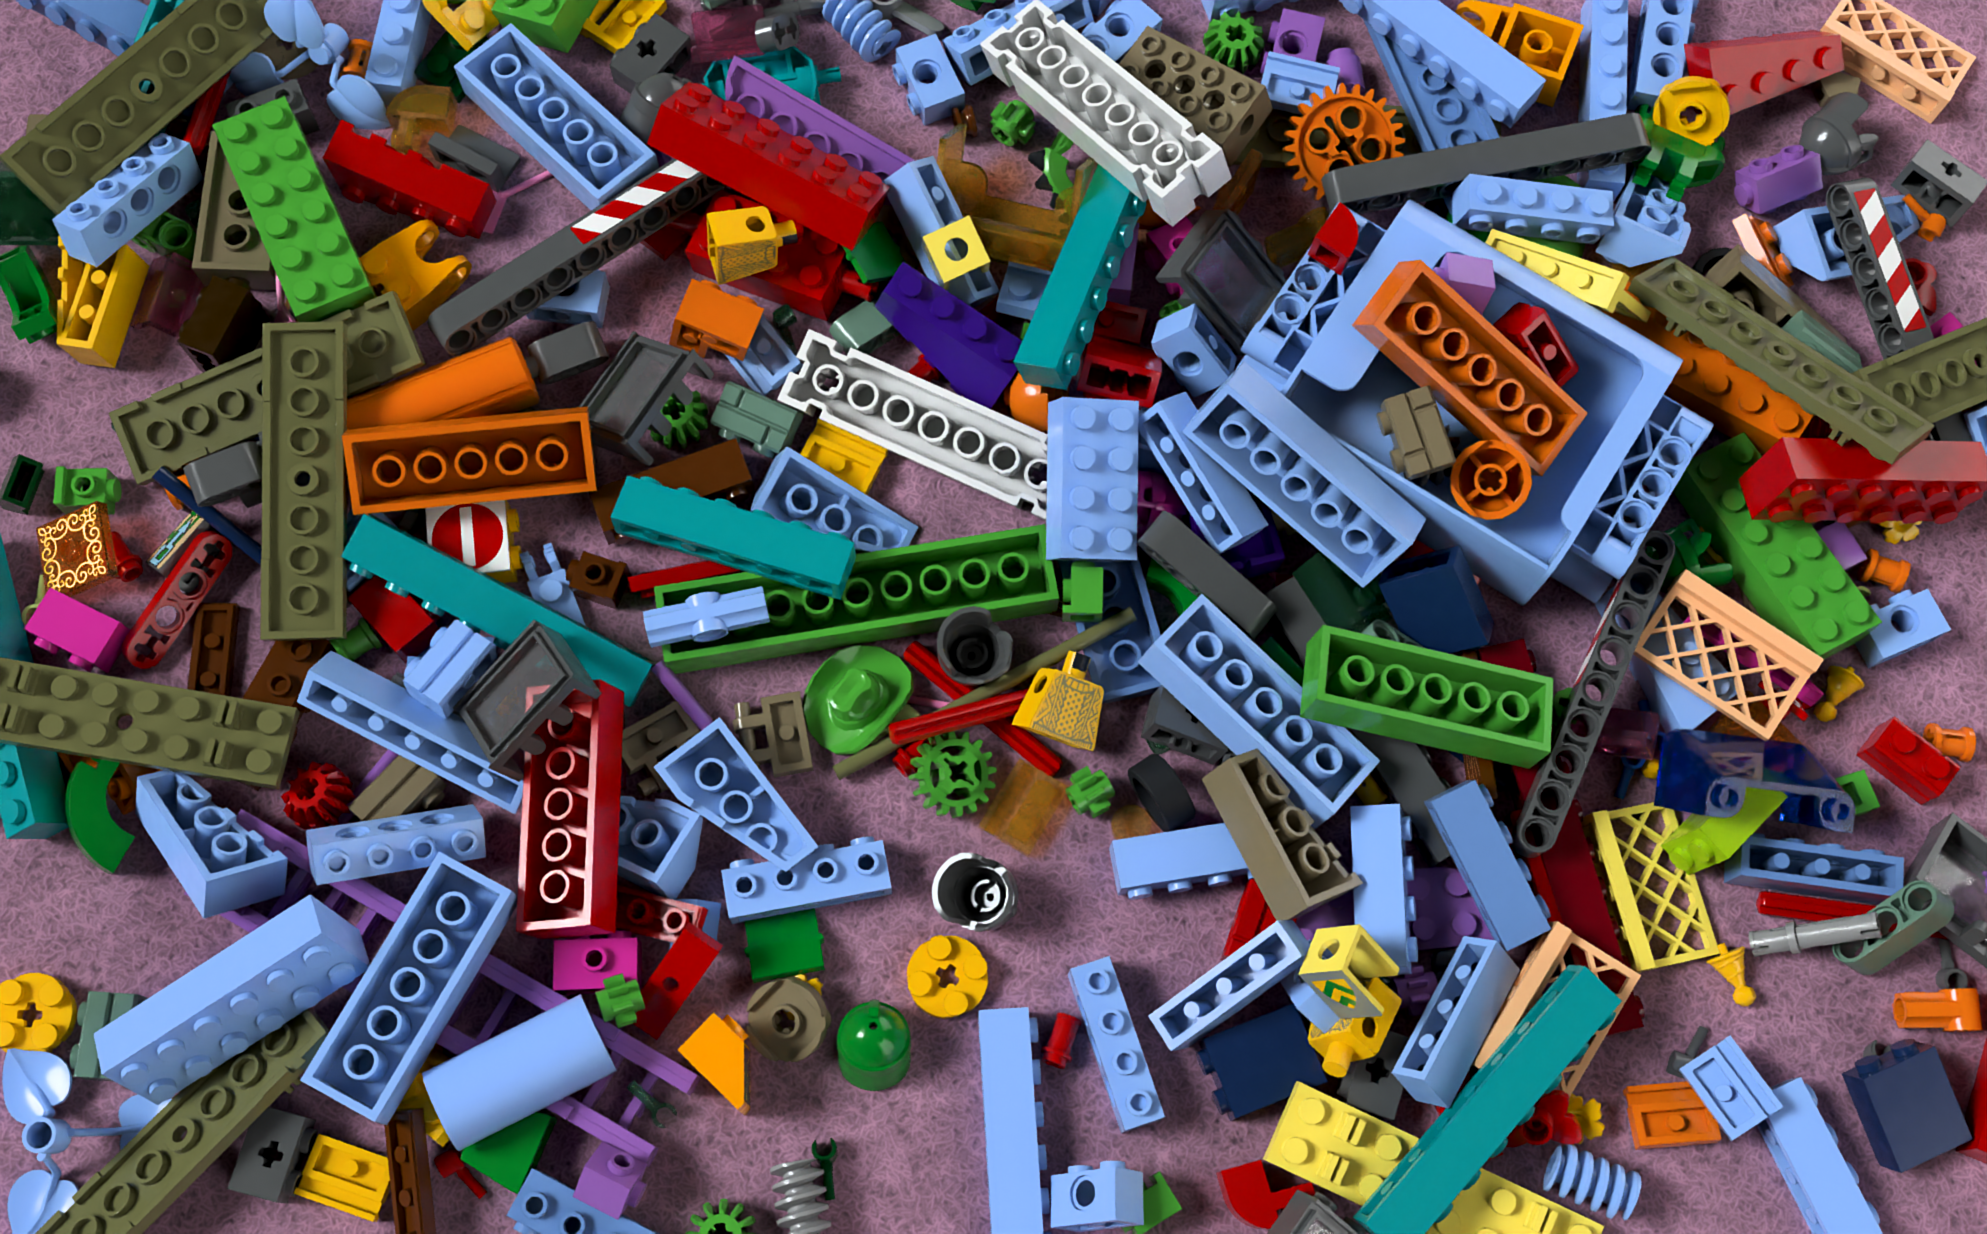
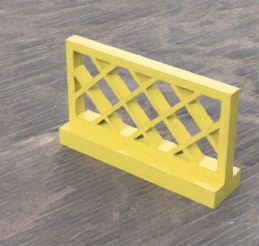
M1491 229L1485 242L1486 244L1595 308L1612 314L1616 312L1647 323L1651 312L1624 291L1630 278L1624 272Z
M1667 799L1608 812L1607 810L1592 812L1583 817L1581 825L1585 837L1592 841L1595 849V860L1593 863L1597 876L1602 877L1607 888V899L1605 902L1610 916H1614L1619 926L1620 937L1617 941L1621 954L1628 958L1631 969L1641 973L1720 954L1695 874L1687 875L1685 871L1676 868L1672 874L1657 864L1663 851L1660 845L1679 827L1671 800ZM1661 810L1666 826L1661 835L1644 825L1651 812ZM1640 815L1638 820L1632 816ZM1620 819L1633 828L1626 843L1615 836L1611 825L1612 820ZM1640 833L1656 843L1650 858L1633 848ZM1628 856L1645 866L1639 881L1627 875L1624 864ZM1652 871L1669 882L1662 897L1645 886ZM1676 887L1688 894L1690 905L1686 913L1669 902ZM1640 895L1658 905L1651 920L1641 915L1638 911L1636 903ZM1664 911L1681 920L1674 936L1658 926ZM1688 926L1700 933L1705 949L1695 951L1682 942ZM1653 934L1670 944L1664 958L1656 960L1653 958L1649 946ZM1677 949L1683 953L1675 955Z

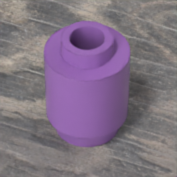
M1338 48L1331 51L1326 57L1327 61L1325 64L1340 68L1336 90L1338 84L1344 83L1347 93H1350L1355 84H1360V95L1363 96L1365 85L1359 56L1355 54L1352 48Z

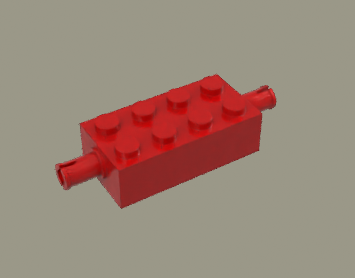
M721 190L713 196L703 215L688 211L666 225V227L692 236L685 249L692 270L716 280L708 255L706 214L767 206ZM767 207L773 224L792 220ZM794 220L798 243L778 247V261L774 268L725 283L824 321H828L842 291L871 302L874 299V295H871V292L876 294L879 282L863 284L858 273L853 271L854 266L851 261L846 259V252L842 245Z

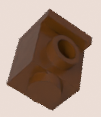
M583 551L580 560L574 558L570 562L566 573V581L570 582L569 588L575 596L617 610L631 573L627 563L615 562ZM592 570L601 572L599 578L595 580L589 579Z

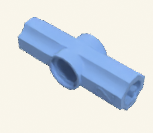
M762 586L723 595L719 592H702L688 597L685 603L643 611L645 629L651 648L689 639L697 642L713 641L725 637L728 631L770 622Z

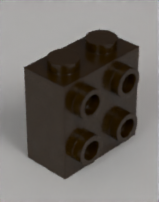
M213 276L209 285L204 287L199 293L197 306L190 319L185 320L180 328L177 342L201 372H206L254 351L262 337V323L270 322V319L262 309V303L255 299L251 293V287L239 279L231 277L227 281Z

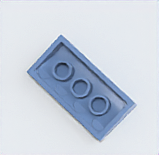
M1138 555L1137 560L1093 562L1095 567H1103L1102 621L1127 607L1132 609L1137 621L1083 649L1084 655L1091 658L1088 666L1091 682L1103 687L1102 704L1153 694L1161 684L1138 663V660L1161 634ZM1057 560L1062 579H1071V563L1076 561ZM1075 622L1078 634L1098 624L1094 622Z

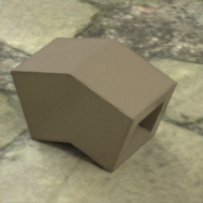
M1838 72L1817 80L1811 90L1821 108L1839 93L1850 92L1858 94L1861 78Z

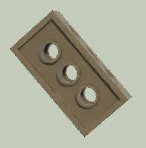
M1149 26L1144 29L1119 63L1123 69L1193 124L1196 136L1203 132L1223 149L1229 167L1232 166L1273 110L1265 85Z
M211 131L192 269L205 287L209 285L213 276H217L227 281L231 277L239 279L249 285L252 290H276V283L274 281L275 269L215 131Z

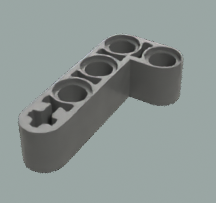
M1167 511L1160 513L1137 542L1151 558L1197 598L1203 594L1252 641H1254L1278 611L1275 604L1183 522Z

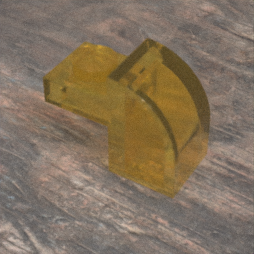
M417 85L397 94L390 102L386 111V116L393 129L391 147L406 155L409 149L419 153L423 134L434 135L435 132H438L446 137H450L453 133L458 107L451 87Z

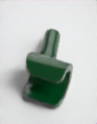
M832 1138V1151L828 1156L824 1157L817 1154L816 1140L813 1142L811 1149L813 1157L819 1158L815 1161L820 1164L821 1169H824V1174L822 1175L823 1186H826L827 1190L824 1192L825 1200L835 1199L832 1171L833 1162L837 1158L838 1150Z

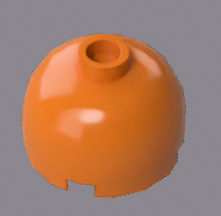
M1019 371L1014 374L1011 384L1008 383L1004 390V403L1006 406H1010L1014 420L1045 434H1048V402L1062 397H1069V386L1067 390L1027 384L1024 382Z
M1498 440L1478 441L1465 448L1456 458L1450 475L1451 492L1457 504L1469 515L1485 520L1503 519L1518 511L1528 499L1532 487L1531 467L1524 454L1513 445Z

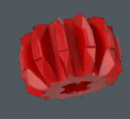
M312 761L308 770L297 768L298 777L293 781H286L290 790L281 795L286 804L283 811L287 817L303 830L328 827L329 824L339 825V816L342 813H350L346 804L356 798L353 791L350 790L353 785L350 778L335 765L327 762L322 765Z

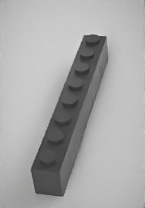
M1302 572L1264 593L1278 609L1268 622V625L1284 649L1303 669L1305 665L1306 644L1321 626L1328 625L1343 629L1339 618L1333 612L1328 613L1320 601L1322 596L1316 584L1312 580L1307 581ZM1346 728L1380 760L1370 774L1388 796L1385 799L1386 803L1400 804L1404 816L1411 817V841L1429 868L1449 858L1451 855L1424 801L1450 789L1451 786L1445 778L1437 776L1430 765L1431 758L1425 747L1421 744Z

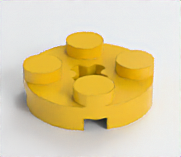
M1687 76L1666 84L1660 90V94L1653 107L1654 124L1704 146L1714 143V139L1722 131L1724 132L1730 117L1729 101L1726 93L1720 88V84L1714 79L1700 76ZM1688 106H1694L1695 109L1702 111V114L1696 115L1693 122H1688L1687 116H1680V113L1685 111Z
M952 935L934 936L929 941L921 944L909 961L907 967L908 990L915 1004L928 1015L940 1019L960 1017L974 1010L983 999L988 985L987 963L978 948L968 940ZM949 966H952L956 969L954 975L959 981L956 985L949 983L946 988H943L939 985L940 977L935 973L938 969L946 970Z
M27 973L0 984V1048L5 1052L10 1048L51 1053L53 1049L58 1047L62 1041H66L72 1034L77 1020V1003L73 994L69 992L68 988L59 979L42 973ZM36 1004L35 1008L42 1012L41 1019L34 1020L32 1027H27V1021L23 1019V1013L29 1010L30 1005Z

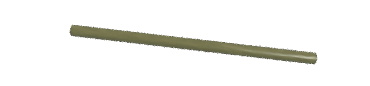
M1127 607L934 712L995 697L1035 676L1039 669L1049 668L1066 659L1068 651L1079 652L1137 621L1132 609ZM889 735L832 767L839 780L906 744H893Z

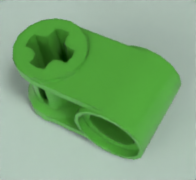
M167 211L163 212L131 239L150 252H156L177 264L190 266L193 263L196 233L186 221L169 214Z

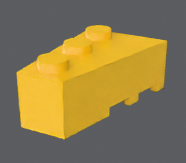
M58 236V247L62 249V267L58 268V279L62 282L61 300H57V345L81 364L115 368L149 265L128 245H123L102 264L95 267L69 256L60 236Z

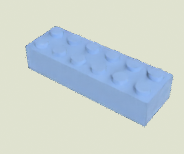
M513 24L507 25L454 65L464 93L590 210L595 209L659 168L656 154Z
M1245 361L1199 408L1182 431V433L1362 588L1413 544L1426 521L1422 514Z
M1203 594L1180 615L1138 660V663L1235 755L1258 749L1290 789L1289 799L1301 810L1306 809L1315 822L1311 826L1314 829L1338 811L1380 762L1345 727L1300 717L1302 687Z
M438 852L300 1081L376 1123L388 1125L517 907V895L512 890Z
M311 894L95 1032L94 1039L101 1074L157 1105L172 1098L185 1087L199 1078L208 1075L213 1069L235 1055L242 1053L255 1042L281 1028L283 1024L308 1008L315 1006L319 1001L366 972L370 962L360 930Z

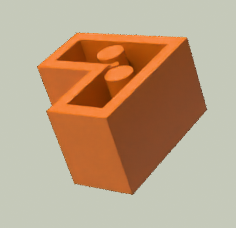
M691 279L676 314L669 345L689 352L694 349L702 358H705L710 347L744 361L764 308L759 307L749 297L743 295L735 297L723 292L717 284L711 281Z

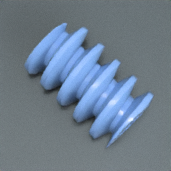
M826 0L823 5V18L832 23L834 30L841 33L842 38L850 43L851 48L859 52L860 57L866 62H874L887 55L895 48L901 38L899 30H891L892 23L889 20H882L883 13L878 9L873 10V3L870 0Z
M1566 1144L1563 1147L1558 1145L1551 1155L1544 1175L1543 1190L1549 1191L1555 1182L1559 1183V1197L1565 1198L1571 1189L1575 1190V1204L1581 1205L1585 1198L1589 1196L1591 1197V1211L1597 1212L1600 1206L1605 1203L1607 1204V1218L1612 1219L1618 1210L1623 1211L1622 1218L1625 1221L1628 1220L1634 1210L1642 1182L1638 1172L1629 1171L1625 1174L1623 1166L1614 1164L1609 1167L1607 1159L1598 1157L1593 1160L1591 1152L1583 1150L1578 1154L1575 1145Z

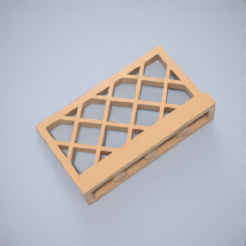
M1841 0L1820 31L1840 34L1844 71L1852 76L1861 78L1863 83L1931 124L1950 102L1955 94L1954 91L1971 67L1976 56L1883 0H1858L1865 4V11H1855L1851 0ZM1882 19L1893 21L1896 23L1897 29L1886 30ZM1871 20L1874 30L1863 31L1860 21ZM1848 21L1851 29L1840 22ZM1919 37L1926 41L1928 48L1917 49L1913 38ZM1890 39H1902L1905 49L1894 50ZM1870 40H1879L1881 47ZM1944 57H1952L1962 63L1961 67L1948 68ZM1921 58H1932L1936 68L1925 69ZM1901 59H1910L1912 66ZM1932 78H1941L1943 85Z
M1686 569L1677 575L1667 588L1666 595L1646 623L1633 655L1762 740L1767 741L1810 675L1818 670L1824 659ZM1674 599L1688 608L1691 622L1671 626L1667 609ZM1698 615L1703 617L1705 620L1699 621ZM1662 619L1663 627L1655 628ZM1714 624L1720 628L1725 645L1705 648L1700 626ZM1692 628L1697 650L1678 653L1673 631ZM1665 633L1670 654L1655 656L1643 648V645L1650 635ZM1732 637L1740 642L1733 643ZM1747 646L1756 652L1759 667L1739 670L1735 648ZM1726 650L1731 672L1712 675L1707 653ZM1699 655L1704 677L1690 679L1682 674L1679 658ZM1766 659L1772 662L1774 665L1767 666ZM1671 660L1672 666L1664 661ZM1782 669L1796 679L1788 691L1774 693L1769 671ZM1761 673L1766 695L1746 698L1741 676ZM1733 677L1738 700L1725 702L1717 697L1713 681ZM1703 682H1705L1707 689H1705L1704 687H1702V686L1699 685L1698 683H1703ZM1783 697V699L1777 706L1775 698ZM1767 700L1771 717L1764 727L1751 719L1748 703ZM1740 705L1741 712L1732 706Z
M1558 921L1548 922L1551 930L1540 935L1522 965L1471 1066L1476 1070L1483 1066L1535 1003L1543 996L1542 992L1546 985L1555 982L1559 977H1552L1557 966L1560 975L1566 969L1563 956L1572 943L1585 952L1589 970L1598 977L1597 972L1613 969L1625 976L1626 980L1619 992L1614 993L1622 1002L1614 1010L1616 1016L1613 1021L1603 1030H1597L1588 1043L1589 1048L1576 1064L1567 1066L1561 1073L1562 1080L1559 1083V1088L1567 1093L1570 1098L1641 975L1572 933V930ZM1594 958L1605 965L1596 967ZM1571 1071L1565 1082L1563 1073Z

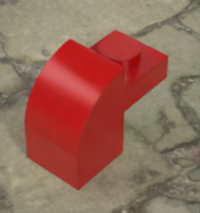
M1262 1160L1216 1172L1225 1204L1230 1212L1243 1224L1257 1229H1270L1278 1218L1277 1210L1281 1209L1283 1211L1297 1190L1311 1196L1315 1194L1312 1182L1271 1193Z

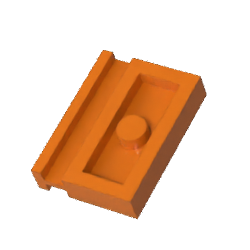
M1746 213L1732 220L1746 251L1788 288L1793 286L1794 283L1789 275L1793 272L1792 265L1784 253L1779 254L1774 244L1778 237L1772 225L1768 221L1764 222L1753 216L1748 217Z
M1687 1081L1627 1086L1623 1090V1095L1627 1099V1113L1635 1150L1711 1144L1722 1140L1718 1123Z

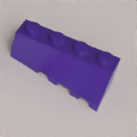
M905 262L901 263L882 292L875 307L908 342H912L925 355L923 358L932 368L936 367L951 383L949 386L958 395H963L964 398L991 409L1017 371L1013 361L1022 340Z

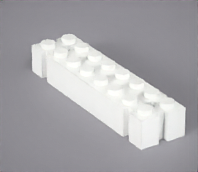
M1033 0L1014 16L1016 24L1007 30L1004 26H1001L980 43L995 76L1009 88L1014 85L1018 95L1141 201L1145 202L1149 199L1153 211L1172 227L1196 208L1194 199L1198 195L1204 194L1210 197L1232 178L1223 149L1203 132L1196 136L1193 124L1063 19L1058 23L1054 12L1041 1Z
M808 329L796 356L804 363L799 375L789 372L777 400L812 417L816 409L822 411L819 417L822 421L1015 508L1020 509L1023 502L1026 501L1034 505L1031 513L1046 521L1047 482L1042 481L1040 486L1033 484L1036 482V479L1032 476L1034 470L1041 471L1043 466L1047 467L1048 434L856 349L850 348L847 356L841 354L844 347L837 341ZM835 377L839 384L836 388L831 387L829 389L824 382L826 378L833 379Z

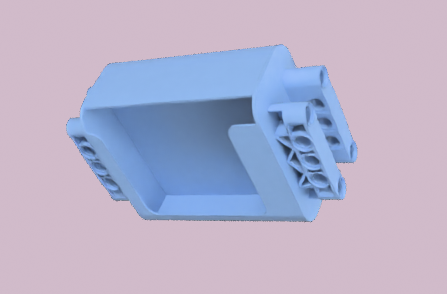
M1411 199L1405 203L1388 230L1381 228L1349 209L1358 225V241L1349 263L1341 276L1308 255L1309 247L1262 319L1255 324L1241 348V352L1246 355L1237 368L1245 361L1422 514L1426 521L1416 540L1435 551L1460 545L1472 574L1522 606L1531 599L1549 577L1554 578L1591 602L1597 603L1613 577L1619 580L1635 559L1640 544L1655 522L1694 454L1701 447L1714 426L1712 422L1664 395L1679 370L1683 359ZM1446 252L1493 260L1496 289L1482 316L1493 325L1513 305L1519 302L1529 304L1531 307L1544 308L1579 366L1578 372L1561 389L1588 414L1543 476L1532 475V487L1525 503L1518 511L1503 519L1485 520L1469 515L1457 504L1451 492L1450 477L1444 476L1443 482L1437 486L1429 479L1425 486L1420 487L1418 478L1409 481L1404 478L1403 472L1397 474L1393 468L1389 451L1393 450L1394 445L1390 434L1383 436L1376 414L1382 412L1380 405L1383 400L1420 388V386L1359 333L1352 324L1398 262L1422 260L1433 270L1435 267H1440ZM1313 286L1314 290H1307L1306 287ZM1293 315L1295 319L1289 320L1287 316ZM1436 401L1444 426L1449 425L1450 427L1447 436L1460 437V443L1455 449L1462 452L1465 448L1480 441ZM1642 485H1646L1649 492H1645ZM1623 516L1629 517L1631 523L1625 522Z

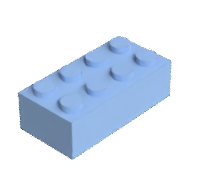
M1062 397L1048 402L1046 560L1127 562L1137 560L1139 401Z

